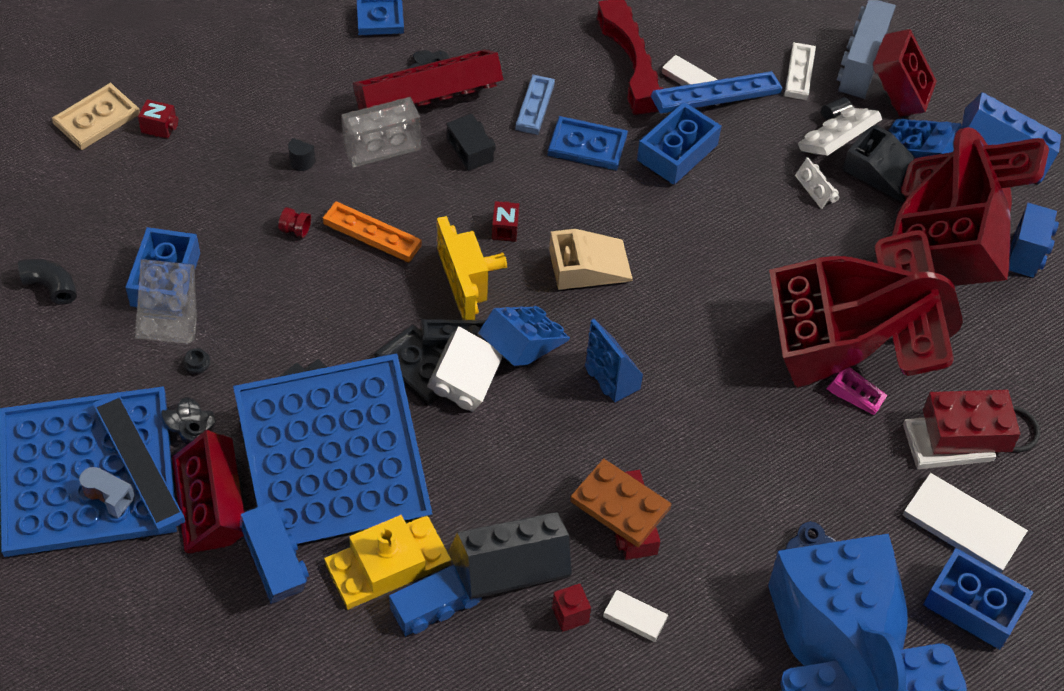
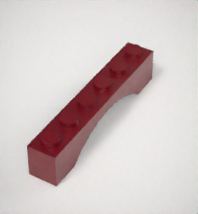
M625 0L598 1L597 20L602 33L617 42L628 54L633 64L634 75L629 82L627 95L633 115L659 111L651 98L653 90L663 88L658 85L656 70L653 71L651 67V57L645 52V42L639 36L637 22H634L632 19L631 7L627 6Z

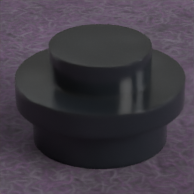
M194 348L186 353L183 364L188 372L199 374L209 368L210 357L204 350Z

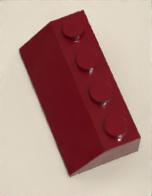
M205 430L172 457L178 505L186 521L181 524L186 553L227 547L244 536L240 528V515L244 513L233 439Z

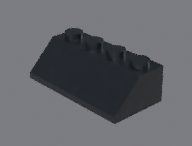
M557 512L457 532L448 551L470 599L568 578L572 574L569 534Z

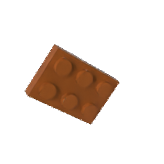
M604 458L570 498L571 503L638 548L669 512L672 503Z

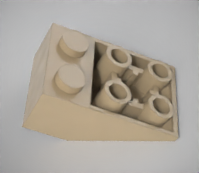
M579 229L551 231L549 251L558 290L630 282L633 280L622 239Z

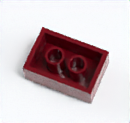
M911 29L885 34L876 58L873 61L874 72L878 74L883 89L887 91L892 106L896 108L900 117L926 113L937 81Z
M1009 390L930 392L923 407L933 454L1012 452L1021 435Z

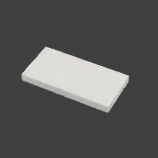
M932 473L929 474L903 513L904 517L999 573H1002L1028 531Z

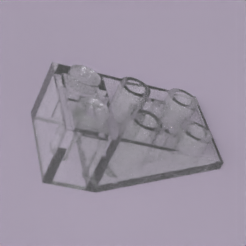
M141 259L135 338L185 344L194 341L197 318L194 264Z

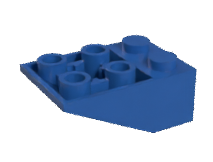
M896 119L889 132L915 158L953 152L955 135L962 126L961 123Z
M537 306L494 308L478 333L514 366L528 365L570 339L563 332L564 328L560 324L548 319L546 312Z
M592 319L588 334L589 340L585 368L590 376H594L597 379L602 392L605 395H609L615 403L641 389L643 374L617 341L595 319Z

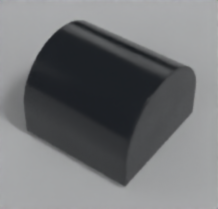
M843 97L822 106L820 113L826 120L841 115L842 110L853 106L847 98Z
M295 138L291 139L288 144L291 167L297 171L309 170L316 162L314 145Z

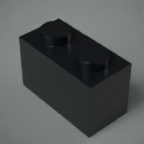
M473 114L446 123L447 140L468 171L494 162V151L496 150L494 140L486 135L483 124L477 121Z

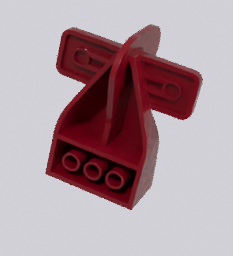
M971 127L959 129L954 138L953 152L916 158L908 165L902 187V194L906 201L898 213L892 236L917 230L923 231L928 239L935 273L947 277L954 286L1007 280L1010 255V211L1012 206L1010 187L1034 184L1041 180L1049 153L1048 145L1042 138L988 145L975 129Z
M911 231L880 239L875 245L878 264L853 257L829 256L769 270L783 359L796 388L815 383L858 364L873 354L891 336L893 337L898 365L904 375L913 376L945 369L952 365L954 356L950 338L960 330L963 317L953 283L947 277L935 273L928 239L923 231Z

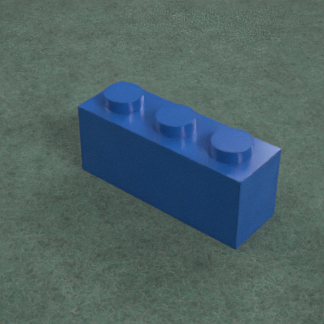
M454 565L389 595L390 609L405 636L411 633H420L428 625L438 620L445 621L453 616L454 612L463 608H472L482 599V597L469 598Z

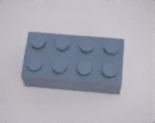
M868 0L867 6L861 7L858 16L861 22L856 21L852 33L854 36L850 37L847 46L850 52L845 51L841 65L845 66V68H840L837 81L841 82L838 91L865 99L874 74L873 61L876 58L884 35L888 33L896 5L879 0Z

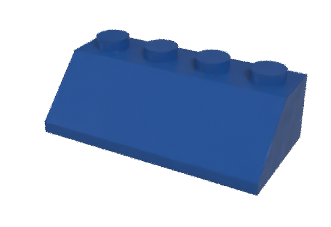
M983 92L965 107L961 129L967 127L975 129L988 145L1034 138L1044 139L1049 147L1044 175L1036 183L1040 184L1059 153L1060 134Z

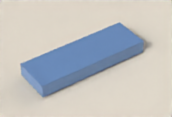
M532 75L515 130L539 134L555 79Z

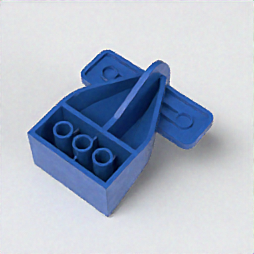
M889 534L777 552L768 587L786 642L795 657L804 665L787 669L783 673L780 682L782 691L967 690L955 654L948 645L933 644L903 649L907 631V606Z

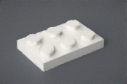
M848 107L842 110L841 115L825 121L820 129L807 133L805 138L798 142L799 148L803 152L828 156L882 120L879 111L868 110L867 108Z

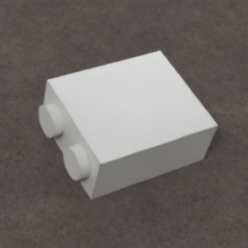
M458 327L450 336L427 387L434 390L437 395L454 401L459 407L473 412L483 402L503 355L488 342Z

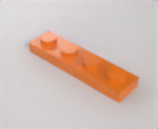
M337 201L323 217L324 225L408 263L422 246V239Z

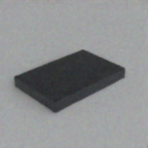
M414 324L374 353L375 358L398 354L404 385L427 406L440 397L434 390L428 388L427 385L443 350L437 345H422L421 331Z

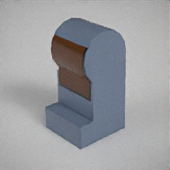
M87 468L80 475L79 481L85 496L92 500L99 499L104 502L109 514L116 518L122 515L135 498L131 484L100 468Z

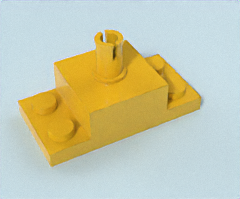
M447 216L437 218V250L462 320H475V315L479 314L477 303L487 301L488 272L507 268L505 254L500 253L483 257L474 231L457 234L455 226H450Z
M399 515L349 536L350 548L324 558L325 565L347 610L451 565V558L428 516H423L406 524L402 515Z

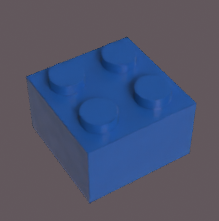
M1027 203L1013 235L1009 255V271L1034 278L1038 269L1043 270L1047 260L1045 254H1051L1055 240H1051V236H1055L1059 222L1055 221L1057 211Z

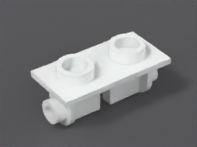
M806 158L795 176L818 206L823 209L827 201L834 203L839 199V191L826 181L825 176L819 170V166L813 164L809 158Z

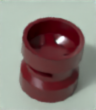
M285 207L279 219V231L285 233L294 232L296 236L304 238L311 225V215L305 212L298 214L294 209Z

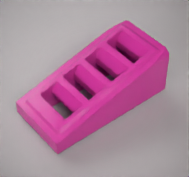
M850 367L836 373L826 388L834 395L873 415L877 413L887 397V394ZM861 391L865 392L864 396L860 395ZM870 396L875 397L872 403L868 401Z

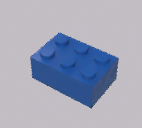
M683 102L639 141L637 161L675 185L718 145L721 125Z
M146 228L126 285L130 306L181 313L200 256L197 234Z
M274 501L240 515V528L271 604L302 592L306 585L307 577H309L303 560L300 562L297 560L296 551L298 547L292 534L287 535L285 524H287V519L281 507L276 508Z
M955 548L923 605L1001 650L1030 600L1033 591Z

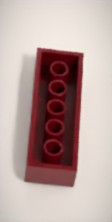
M484 49L352 84L359 111L372 117H379L385 115L386 110L394 109L395 112L406 110L409 104L416 103L417 106L431 103L430 99L439 97V100L452 98V93L461 92V94L475 92V87H495L497 82L504 79L498 52Z

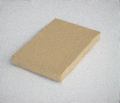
M109 83L54 116L52 121L74 144L83 150L137 117L140 110L113 84Z

